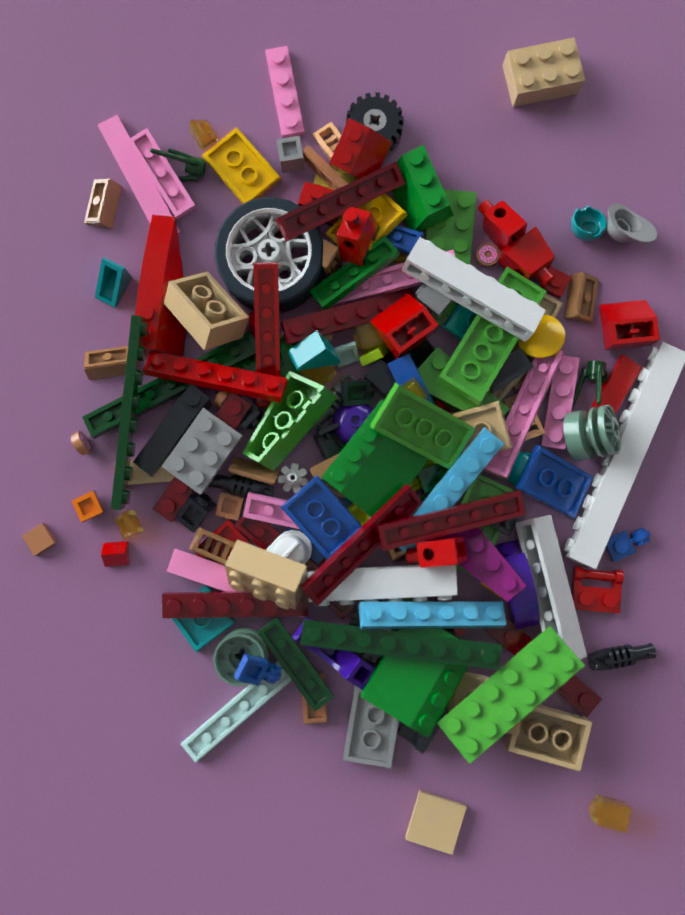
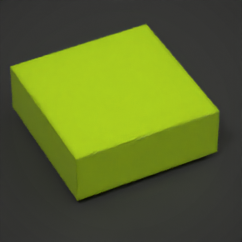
M381 345L364 353L359 360L362 366L384 357L388 350L385 345Z

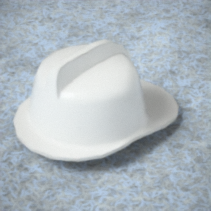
M289 530L279 535L266 551L305 565L311 556L312 546L304 533Z

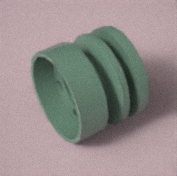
M602 405L599 409L598 407H593L589 410V414L585 410L567 413L564 416L565 442L571 457L575 461L594 459L596 453L600 457L607 456V454H619L621 450V434L617 417L610 405Z
M248 627L235 629L227 634L215 649L213 657L214 669L219 678L227 684L237 687L249 685V683L237 681L234 677L243 658V655L239 654L242 649H245L246 654L269 660L270 649L256 629Z

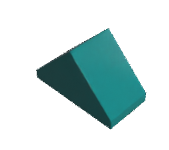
M105 257L102 258L94 298L115 308L133 277L125 267Z
M315 331L296 344L288 352L297 371L337 365L341 362L332 343L318 331Z

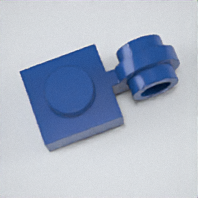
M645 527L631 532L633 536L629 538L626 530L610 536L605 548L611 561L615 562L636 553L632 543L636 542V545L640 546L650 542V532L646 531Z
M244 654L234 677L237 681L259 686L262 679L270 684H275L282 676V669L273 663H269L265 658Z

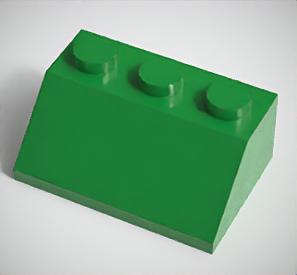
M422 145L402 155L396 163L405 180V184L392 191L398 205L407 214L404 218L407 227L421 232L453 217L452 209L425 146Z

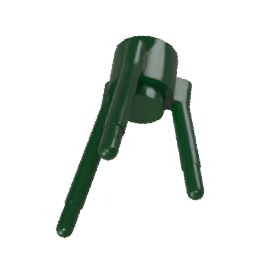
M154 148L150 149V152L185 163V172L189 173V176H179L178 178L181 182H197L198 177L204 178L206 159L194 157L171 148L168 149V152Z
M598 360L588 361L587 368H582L581 377L574 392L572 411L586 377H588L589 382L596 383V403H601L602 386L607 379L605 362Z

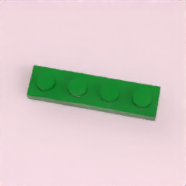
M383 236L372 245L363 266L348 262L309 292L323 310L329 309L400 256L399 251Z

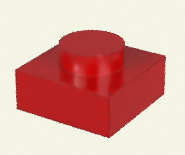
M550 267L549 270L555 278L548 285L544 286L541 284L540 287L546 290V293L560 299L572 276Z

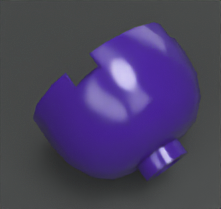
M369 404L341 405L336 410L332 419V425L337 422L340 424V427L334 430L337 437L346 445L374 408Z

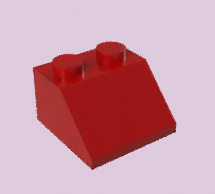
M348 118L329 165L333 169L356 180L381 169L392 142L373 129Z

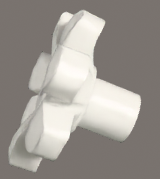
M296 463L291 464V469L284 466L281 469L284 475L278 477V482L281 484L285 483L283 486L284 491L289 492L292 488L293 492L297 493L301 489L300 485L305 486L308 483V480L303 478L307 475V471L304 468L298 470L299 465Z

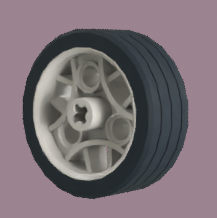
M261 197L247 201L234 209L225 218L218 230L214 253L218 273L230 293L241 304L252 310H255L253 263H278L279 313L293 310L305 303L311 297L309 291L322 281L324 274L323 240L318 227L300 235L303 239L294 238L286 242L284 237L282 239L274 237L276 232L280 231L275 219L300 207L292 201L278 197ZM257 228L261 234L252 241H249L246 235ZM292 248H308V255L292 259ZM252 255L253 260L250 263L242 262L243 257ZM305 265L302 272L297 268L299 266ZM284 270L291 272L290 277L287 279L279 277V274ZM248 275L247 282H244L240 277Z

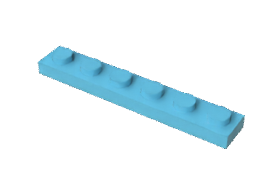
M483 428L411 517L453 507L504 443L489 430ZM417 543L399 548L406 553L407 548H416Z
M360 602L359 604L360 629L504 628L506 626L503 602Z

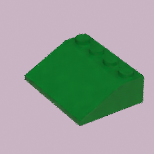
M382 399L321 477L325 483L370 517L405 484L410 485L429 460L427 457L370 427L384 403Z
M443 629L398 630L399 632L458 639ZM383 655L360 697L428 738L469 666Z

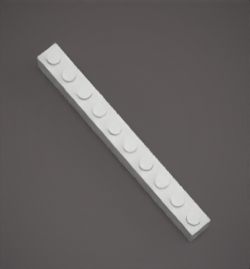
M665 342L651 347L646 359L649 361L646 368H642L637 378L640 382L637 388L632 390L628 398L630 405L627 410L623 411L619 419L621 423L619 428L621 450L619 454H607V456L602 458L601 465L603 467L600 474L597 473L591 484L594 488L591 494H588L583 501L582 507L584 511L581 517L578 516L574 522V534L572 538H568L563 550L566 551L564 554L565 558L589 569H596L685 364V351Z

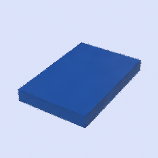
M535 445L515 488L561 514L575 519L594 476L545 448Z
M318 475L281 506V509L327 560L362 527L359 521Z

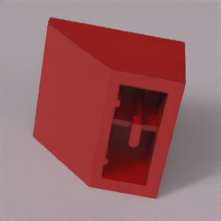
M406 294L370 320L373 328L397 359L436 333L439 326L425 306L409 294Z
M646 300L599 305L605 351L651 346L660 340L657 316Z

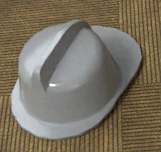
M617 203L609 206L605 231L612 239L620 243L633 240L649 243L657 238L656 228L648 220L632 212L624 205Z

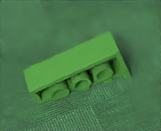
M439 347L418 368L433 401H440L450 410L458 413L499 401L503 416L509 411V408L489 390L481 403L477 405L438 381L439 375L450 359Z
M291 371L285 377L287 378L288 385L282 402L272 401L242 452V454L272 471L280 465L338 398L325 386Z

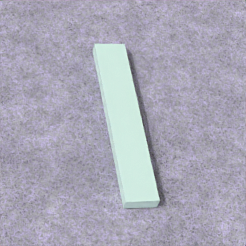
M278 660L273 664L282 669V676L279 681H276L275 684H270L262 679L259 686L249 684L181 743V746L195 763L292 681Z

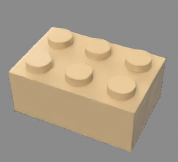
M575 37L507 51L502 65L512 107L578 94L585 82Z
M208 271L172 280L168 283L164 304L204 350L243 338L249 316Z
M240 540L236 541L225 564L228 584L234 590L239 592L245 590L253 593V596L259 600L266 601L268 599L283 609L292 608L296 610L304 592L300 586L307 580L306 565Z
M539 704L521 720L519 735L505 733L503 746L513 753L581 771L592 722L584 716Z

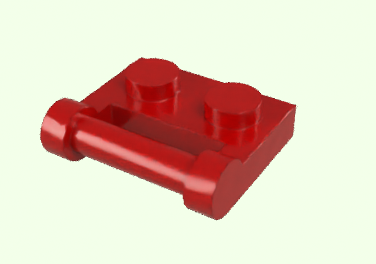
M574 566L571 595L575 609L620 613L624 572L622 570H614L613 572L587 570L581 566ZM582 579L612 581V588L581 586Z

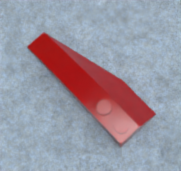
M152 214L143 256L135 315L145 317V322L149 324L148 335L143 339V347H146V353L155 351L183 357L186 329L164 304L169 281L183 278L176 217Z

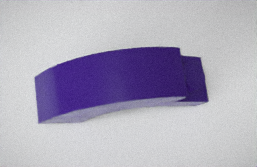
M517 540L495 545L500 554L528 586L508 602V610L515 629L538 625L539 605L537 593L525 553L521 552Z
M303 623L292 637L298 643L301 642ZM303 645L333 666L347 681L364 690L376 669L371 663L363 659L360 654L353 651Z

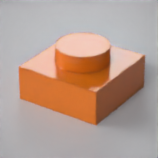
M91 491L71 501L82 523L105 513L96 491Z

